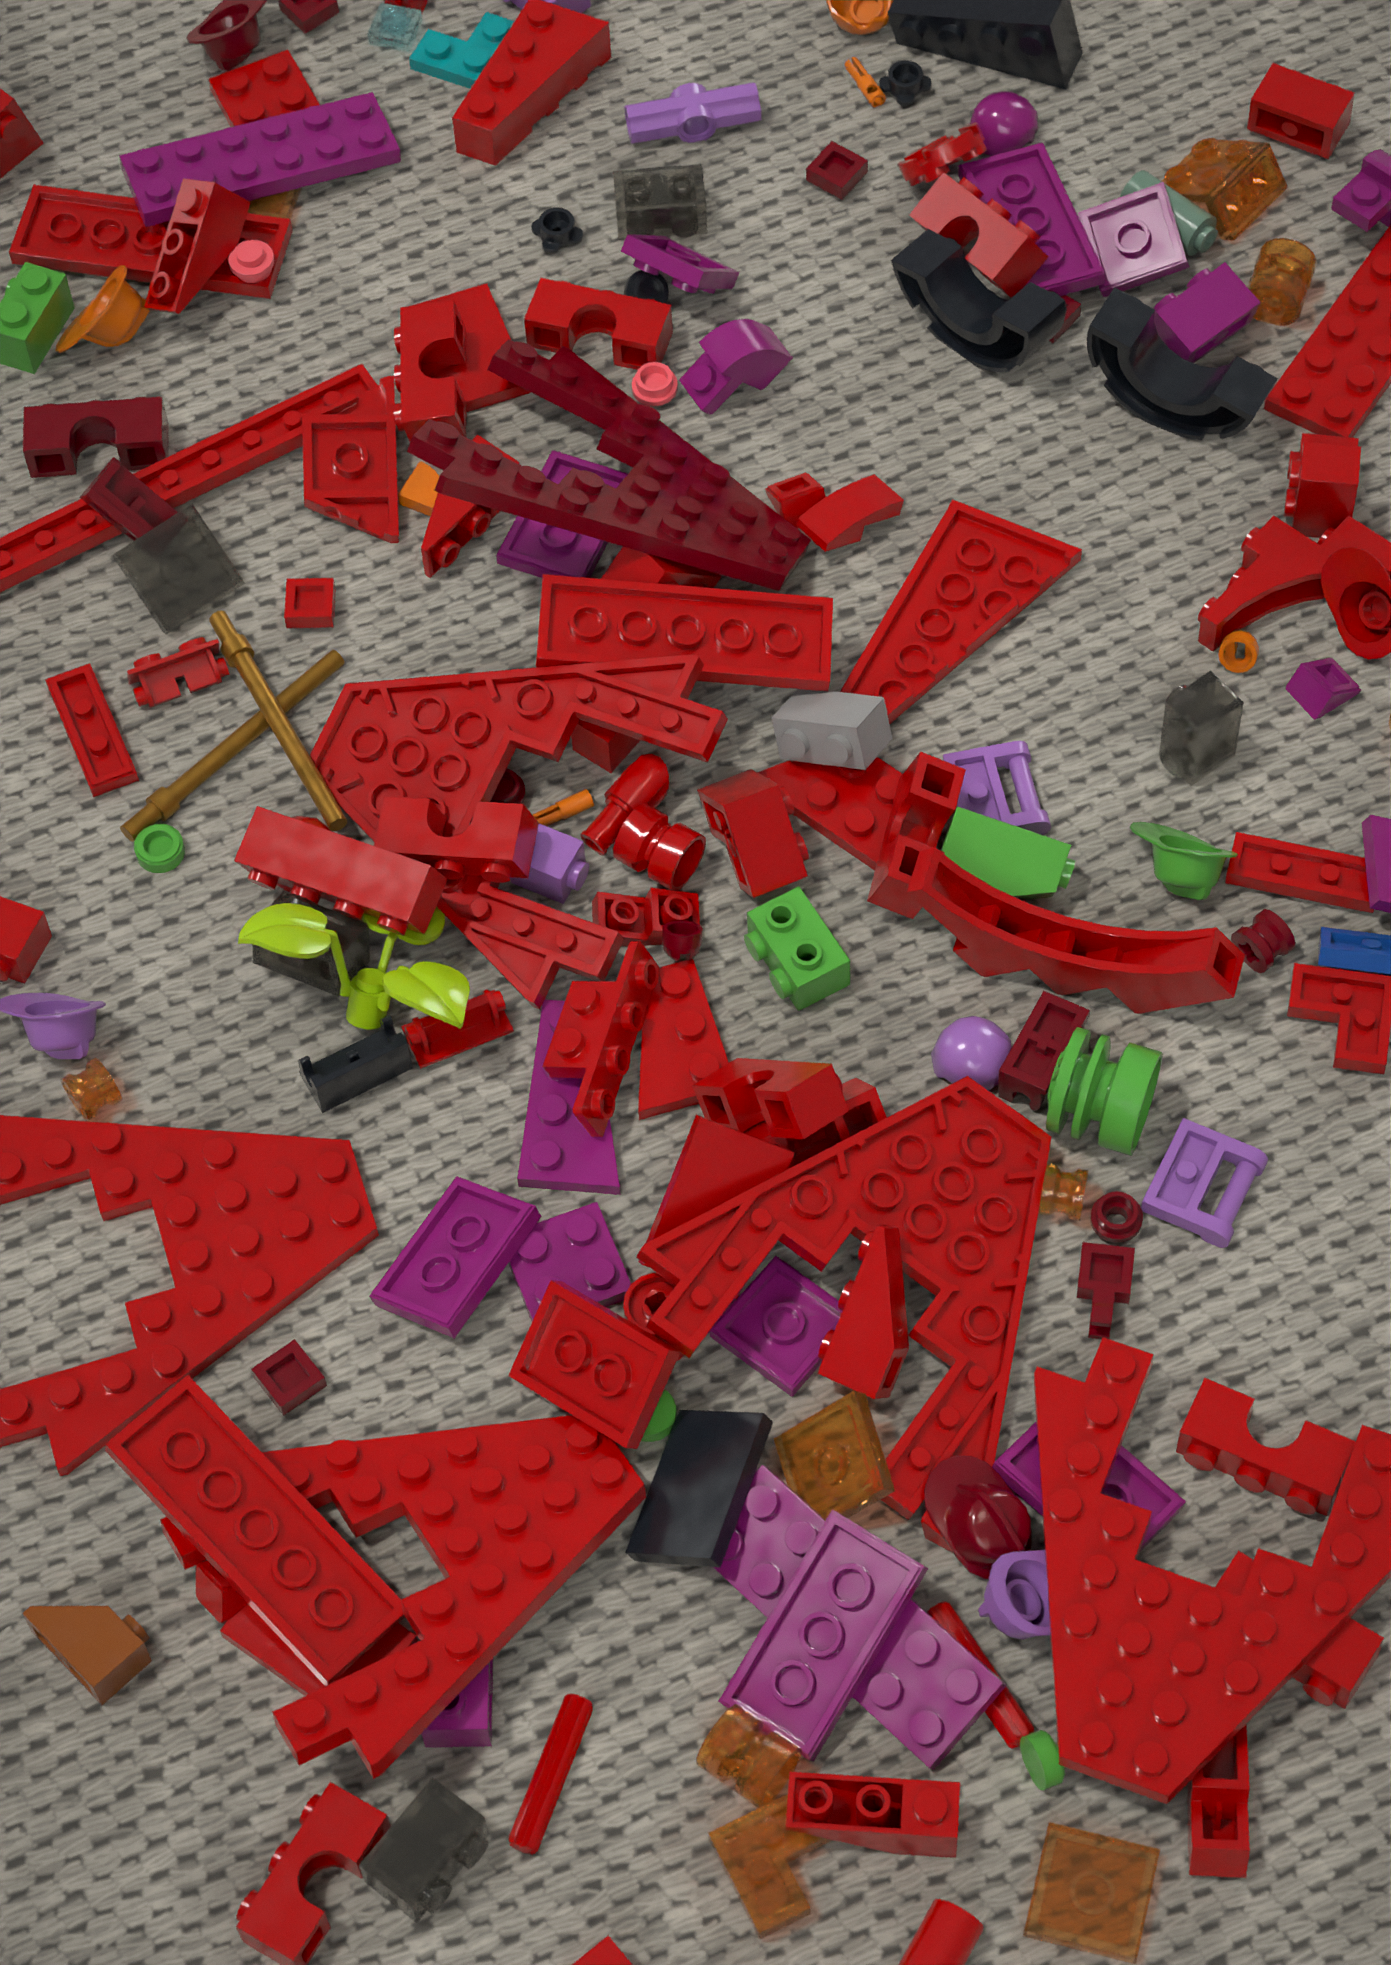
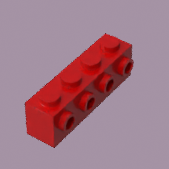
M259 806L255 809L234 859L237 864L249 872L247 880L261 887L275 890L277 883L292 888L290 895L313 905H318L320 898L335 903L333 910L355 920H361L363 914L379 918L377 921L379 927L405 936L407 929L425 935L447 882V878L431 865Z

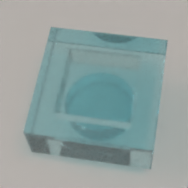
M380 3L367 34L369 45L410 52L423 22L422 11Z

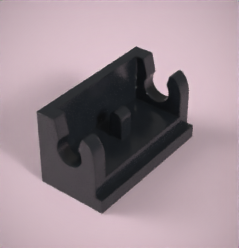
M390 1015L380 1019V1031L313 1064L308 1055L298 1060L300 1076L322 1113L413 1069L408 1042L402 1032L396 1033Z

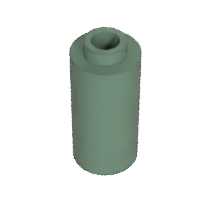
M1141 170L1127 182L1120 197L1156 185L1162 181L1146 170ZM1165 184L1186 254L1194 256L1198 251L1201 253L1206 252L1217 238L1218 231L1215 229L1217 224L1216 218Z

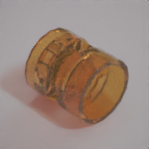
M1275 238L1265 242L1260 248L1253 275L1247 286L1261 302L1253 317L1254 319L1273 325L1287 326L1295 323L1301 316L1307 291L1310 288L1317 265L1314 253L1306 245L1288 238Z
M734 1704L719 1718L705 1738L698 1752L696 1764L720 1782L734 1780L735 1792L762 1810L772 1803L789 1781V1771H795L802 1755V1748L778 1731H772L768 1734L764 1733V1723L761 1719L741 1705Z

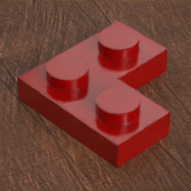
M1294 963L1287 1016L1338 1023L1333 1068L1384 1075L1391 1028V976Z

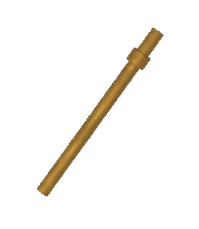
M225 611L213 613L209 618V622L222 643L220 650L230 667L238 670L331 831L341 830L346 826L347 819L253 660V648L244 635L238 634Z
M331 650L276 696L285 714L345 664L344 659L336 650ZM261 710L167 788L161 786L146 798L147 805L120 827L124 836L133 842L137 835L146 827L154 825L160 819L166 821L180 809L179 803L266 731L270 726Z

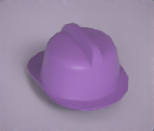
M21 993L0 999L1 1012L20 1017L33 1049L44 1051L50 1057L56 1059H81L87 1055L89 1042L94 1039L96 1034L97 1009L106 1006V1003L103 1001H84L51 993Z
M1045 1550L1003 1554L992 1565L989 1581L984 1593V1602L979 1607L978 1612L980 1617H989L997 1629L1008 1637L1024 1640L1035 1636L1050 1635Z

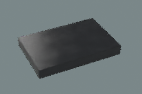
M679 1410L625 1553L637 1562L721 1568L773 1421L764 1413Z

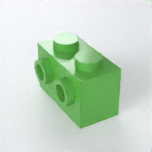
M25 262L16 278L10 279L5 290V296L0 302V364L31 374L36 373L75 308L66 274Z
M799 886L747 912L748 933L744 935L745 944L754 960L758 962L763 959L771 970L769 972L770 981L781 999L789 997L796 1009L800 1011L850 985V959Z

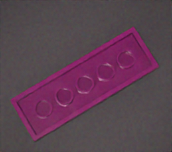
M373 92L119 155L122 172L145 227L171 220L183 179L215 182L250 201L401 162L400 148Z
M762 1464L753 1477L721 1568H713L768 1618L826 1520L774 1472ZM911 1598L853 1695V1698L929 1769L934 1770L1007 1684Z

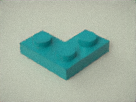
M486 12L467 41L428 29L409 57L410 69L471 89L514 21Z

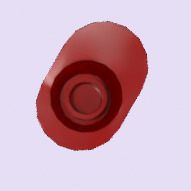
M1354 546L1340 548L1327 558L1322 567L1321 585L1324 597L1345 645L1357 656L1366 659L1383 658L1391 653L1390 576L1381 561L1369 551Z

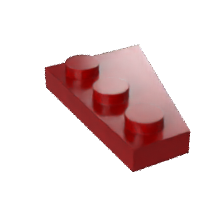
M693 959L659 967L658 983L652 989L644 1013L645 1018L642 1027L639 1120L699 1104L692 1085L729 1063Z

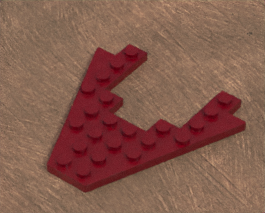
M508 339L493 354L487 370L604 429L605 431L596 449L633 468L616 489L605 484L603 479L597 474L586 470L580 471L574 467L559 484H556L547 479L540 470L531 466H521L504 457L497 448L488 444H478L460 435L454 426L444 422H435L431 419L413 435L407 450L408 453L443 470L434 491L440 494L776 591H780L805 555L811 542L810 538L732 478L726 468L713 463L661 422V415L656 409L648 405L638 404L565 346H562L549 360L539 355L531 345L523 342H513Z

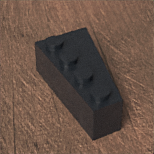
M893 0L888 10L896 44L1065 90L1083 54L1070 0Z

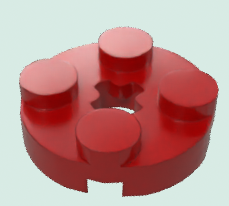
M972 123L958 129L960 135L955 138L953 135L949 137L945 135L905 157V161L897 164L905 181H909L911 186L923 181L926 183L939 178L943 172L945 174L950 171L949 165L960 160L966 162L984 153L987 148L983 142L985 138L978 123Z

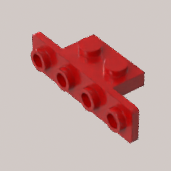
M641 941L629 942L616 981H572L542 1066L551 1078H583L573 1106V1114L591 1137H603L608 1120L614 1114L615 1099L623 1076L629 1069L630 1055L637 1034L643 1027L644 1013L652 989L658 983L659 966Z

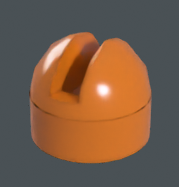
M1247 631L1231 632L1223 639L1218 655L1221 664L1227 670L1235 673H1243L1250 670L1255 665L1259 655L1257 639ZM1238 642L1245 644V658H1236Z

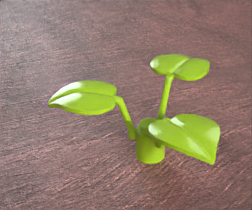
M292 903L272 905L254 914L239 933L238 944H253L271 952L295 958H316L326 953L331 946L341 982L340 995L348 997L346 1019L355 1027L367 1030L380 1028V1019L386 1017L391 998L459 1029L463 1026L470 986L467 978L461 972L450 966L428 961L415 963L410 969L406 966H399L397 970L387 972L397 938L419 946L435 941L442 934L445 925V915L437 906L425 935L407 929L405 936L392 933L377 925L379 918L363 914L362 920L369 929L378 933L388 934L385 940L378 968L361 969L351 981L338 935L335 931L326 929L327 917L318 910Z

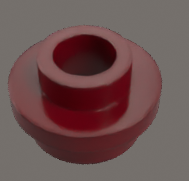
M1115 1191L1103 1195L1094 1203L1091 1209L1090 1222L1094 1232L1100 1238L1108 1242L1122 1243L1131 1240L1139 1233L1143 1222V1212L1138 1202L1132 1196L1124 1192ZM1111 1214H1120L1126 1221L1123 1224H1113L1107 1220V1217Z

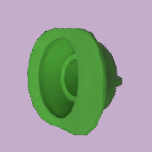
M1133 822L1130 825L1133 833L1152 843L1155 877L1163 883L1168 891L1178 896L1196 900L1206 899L1212 887L1219 881L1226 858L1238 856L1233 851L1216 848L1195 836L1168 826L1149 822Z

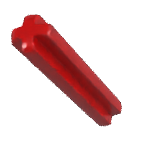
M942 1601L927 1611L1000 1678L949 1602ZM1007 1686L984 1711L1007 1746L1011 1749L1020 1747L1021 1737L1034 1732V1726Z
M568 1693L563 1698L509 1834L510 1846L526 1854L538 1852L593 1712L592 1702L583 1696Z

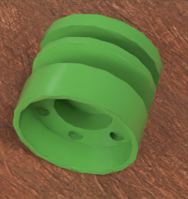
M1077 1027L1067 1047L1061 1052L1054 1068L1047 1094L1048 1114L1046 1130L1060 1134L1066 1124L1069 1113L1074 1114L1071 1137L1080 1140L1091 1120L1100 1122L1098 1131L1099 1147L1132 1156L1150 1110L1161 1069L1163 1053L1129 1042L1122 1052L1118 1063L1109 1061L1111 1050L1110 1036L1102 1034L1097 1041L1092 1055H1089L1088 1049L1091 1032L1090 1030Z

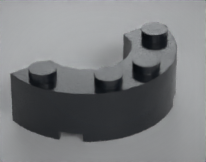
M927 229L891 260L898 284L911 308L913 309L920 305L932 321L927 329L938 340L978 368L998 373L1009 372L1015 366L1022 365L1054 337L1064 323L1067 307L1065 300L1057 293L1047 291L1029 282L1009 301L1000 298L993 291L989 290L974 274L965 259L961 245L955 240L945 238L930 229Z
M1114 287L1091 322L1087 332V351L1092 367L1100 366L1107 378L1104 387L1123 407L1144 422L1183 438L1202 440L1205 434H1219L1221 439H1225L1243 431L1255 417L1278 378L1267 373L1260 366L1252 364L1239 356H1236L1229 364L1217 368L1199 366L1184 360L1170 350L1159 337L1154 324L1155 309L1147 306L1138 298Z

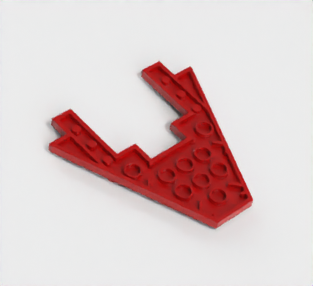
M693 654L346 683L310 757L337 804L373 841H375L384 796L431 799L446 817L443 837H453L465 831L471 824L476 801H491L516 748L559 762L579 719L708 763L728 718L721 710L688 700L704 666L700 657ZM464 875L460 880L447 879L437 907L534 1008H541L559 968L594 981H605L624 941L619 932L498 889L500 883L486 880L480 875Z
M966 1076L645 1243L636 1258L675 1286L651 1317L646 1327L690 1359L778 1241L822 1272L850 1234L862 1242L869 1231H875L877 1225H893L898 1227L903 1272L936 1296L908 1336L951 1367L865 1486V1489L909 1520L925 1499L924 1488L930 1472L941 1461L953 1456H973L987 1462L991 1467L995 1462L1052 1136L972 1078Z
M0 1115V1205L91 1178L103 1222L153 1207L175 1288L125 1302L136 1349L0 1389V1448L48 1433L60 1477L68 1475L102 1449L110 1439L185 1376L189 1375L193 1379L378 1237L377 1226L350 1140Z
M1102 1337L1085 1382L1038 1366L1034 1372L1059 1765L1168 1804L1391 1577V1434L1365 1425L1361 1426L1312 1567L1258 1548L1241 1596L1137 1560L1151 1523L1152 1511L1104 1495L1103 1491L1153 1365L1154 1354Z
M573 1415L358 1441L341 1439L325 1445L262 1452L315 1509L333 1502L355 1538L405 1515L445 1577L444 1580L401 1599L403 1614L420 1639L419 1642L272 1712L275 1725L298 1765L300 1766L349 1741L352 1742L373 1779L381 1776L646 1498L644 1482L612 1439ZM167 1517L160 1519L163 1533L185 1570L207 1560Z

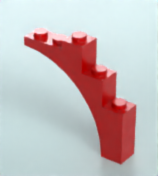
M1349 515L1336 529L1328 528L1322 534L1318 543L1276 516H1273L1261 529L1255 527L1248 533L1241 546V551L1243 552L1242 567L1234 573L1226 591L1218 599L1216 597L1210 598L1202 607L1198 615V621L1200 622L1198 642L1211 651H1215L1221 646L1223 639L1231 632L1238 631L1269 613L1301 602L1325 599L1321 585L1322 567L1327 558L1340 548L1354 546L1369 551L1381 561L1391 579V542Z
M936 847L919 851L906 892L957 937L953 952L980 976L989 977L1030 969L1058 995L1108 988L1129 1009L1137 1014L1234 998L1245 954L1217 927L1187 931H1145L1088 922L1029 904L992 887L962 869Z

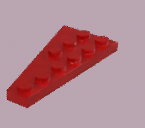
M952 500L840 692L884 697L889 724H891L1081 561L1082 549Z

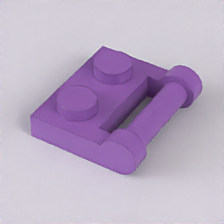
M1012 741L943 754L944 761L966 769L957 802L958 807L1041 835H1045L1051 830L1048 813L1045 810H1041L1028 763L1032 758L1026 742ZM1004 766L1010 769L1022 812L1010 814L997 767Z
M1183 1118L1143 1198L1142 1212L1200 1235L1207 1243L1219 1248H1225L1234 1234L1232 1227L1234 1219L1254 1177L1260 1176L1263 1173L1268 1157L1264 1152L1251 1145ZM1226 1160L1233 1163L1236 1169L1212 1216L1199 1209L1222 1161Z

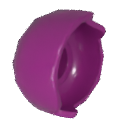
M994 92L978 102L973 111L970 124L978 123L985 138L983 142L987 148L984 154L994 156L1022 148L1027 142L1033 143L1035 133L1038 130V112L1028 99L1014 92Z

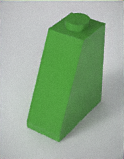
M958 806L953 813L941 849L948 858L962 869L992 887L1020 900L1050 898L1055 894L1058 886L1066 889L1075 865V860L1067 858L1071 848L1070 844Z

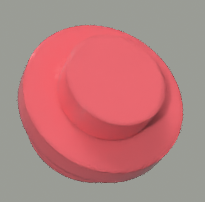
M248 240L239 243L230 253L228 259L231 271L239 279L247 283L263 281L270 275L274 265V255L271 247L259 240Z
M659 362L644 364L638 369L632 379V393L640 403L648 406H661L670 402L678 390L675 374L668 366Z

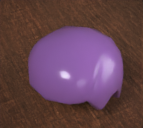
M977 1016L959 1018L940 1033L931 1052L934 1073L939 1079L945 1078L951 1083L969 1076L989 1091L999 1084V1070L1012 1048L1011 1040L998 1025L988 1019Z

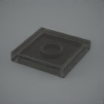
M193 503L112 555L165 635L245 584Z

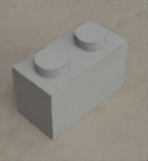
M797 689L771 717L780 759L866 770L892 740L884 697Z

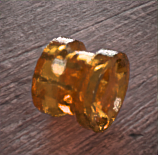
M96 1057L87 1062L85 1070L77 1075L69 1073L60 1080L70 1101L85 1121L95 1118L98 1109L106 1104L114 1106L123 1100L113 1078Z
M1047 1163L1039 1215L1050 1216L1054 1212L1066 1214L1070 1220L1080 1221L1089 1170L1078 1168L1071 1173L1062 1171L1058 1165Z

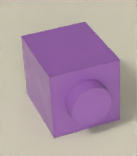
M539 823L529 877H511V883L564 904L572 889L576 891L581 889L588 875L589 864L585 861L583 841Z

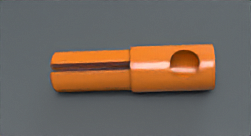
M851 57L852 63L848 59L845 62V68L857 83L858 88L870 105L874 108L884 104L886 95L858 58Z
M584 789L532 815L540 824L549 826L594 807V802L589 791Z

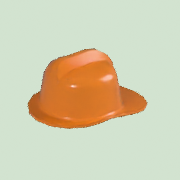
M121 265L114 270L97 296L67 327L56 344V352L62 353L68 350L81 339L104 347H115L128 342L137 333L150 310L143 308L146 299L124 280L127 272L126 266Z

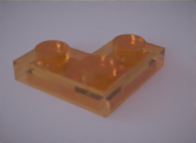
M788 1794L708 1833L709 1841L759 1940L811 1914V1908L788 1863L833 1841L786 1830Z

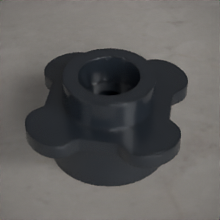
M902 60L894 63L889 68L888 76H883L880 79L879 87L883 92H889L895 96L898 104L911 105L917 95L921 92H928L931 89L932 81L928 76H923V70L919 64L909 60Z
M555 207L544 211L531 226L532 233L540 237L542 249L547 253H556L561 247L570 243L578 244L583 240V230L575 226L572 213L564 208Z

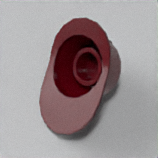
M222 0L201 24L189 32L187 36L188 42L201 44L208 56L216 62L222 71H230L247 59L253 49L259 45L261 36L256 14L267 0Z
M953 1456L941 1461L930 1472L924 1488L926 1510L932 1523L947 1542L958 1561L968 1572L982 1579H989L992 1565L1001 1555L1011 1552L1030 1551L1032 1546V1528L1027 1508L1013 1494L1000 1474L987 1462L973 1456Z

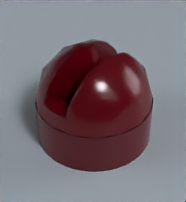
M684 920L671 921L664 924L662 927V944L667 956L674 961H679L680 954H685L687 961L692 960L699 953L702 945V926L695 922Z

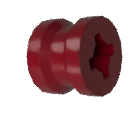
M1263 909L1253 917V923L1250 927L1242 926L1231 936V942L1245 954L1244 962L1258 973H1264L1271 968L1277 955L1285 956L1295 948L1296 944L1294 935L1285 921L1276 913L1267 909Z

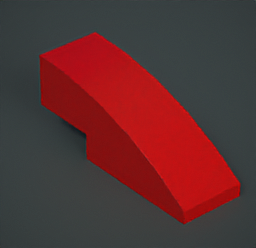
M1247 1723L1188 1783L1189 1875L1246 1878L1250 1854L1248 1817L1250 1784Z

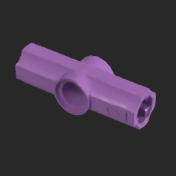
M687 83L674 89L670 98L624 106L627 130L632 144L678 135L684 142H698L710 138L717 128L761 121L759 95L755 83L709 91L701 84Z

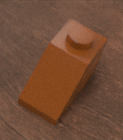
M30 1606L22 1613L31 1632L101 1705L105 1704L152 1662L144 1644L150 1639L146 1631L131 1615L127 1614L121 1619L109 1606Z

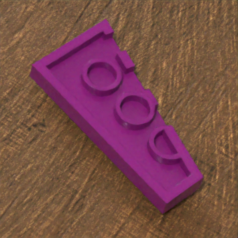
M545 999L541 1010L517 1176L518 1187L621 1195L610 1119L608 1120L603 1137H591L573 1114V1106L583 1078H551L542 1067L565 1001Z

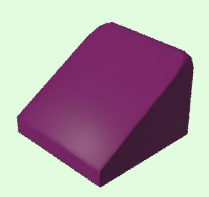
M1333 658L1301 663L1286 685V690L1314 720L1324 716L1361 692L1359 685Z

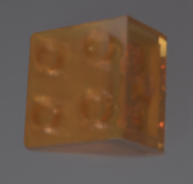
M1203 139L1192 147L1191 152L1178 165L1170 168L1165 173L1164 179L1161 180L1190 201L1205 203L1209 213L1217 220L1216 229L1219 237L1228 241H1235L1288 188L1270 143L1249 142L1248 140Z

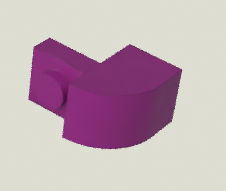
M1377 149L1365 156L1362 161L1361 171L1333 197L1331 210L1366 232L1379 221L1389 227L1391 224V155L1382 149Z
M737 319L720 325L698 342L705 352L679 381L700 410L711 415L716 412L742 382L759 390L765 389L793 357L770 327L751 319Z

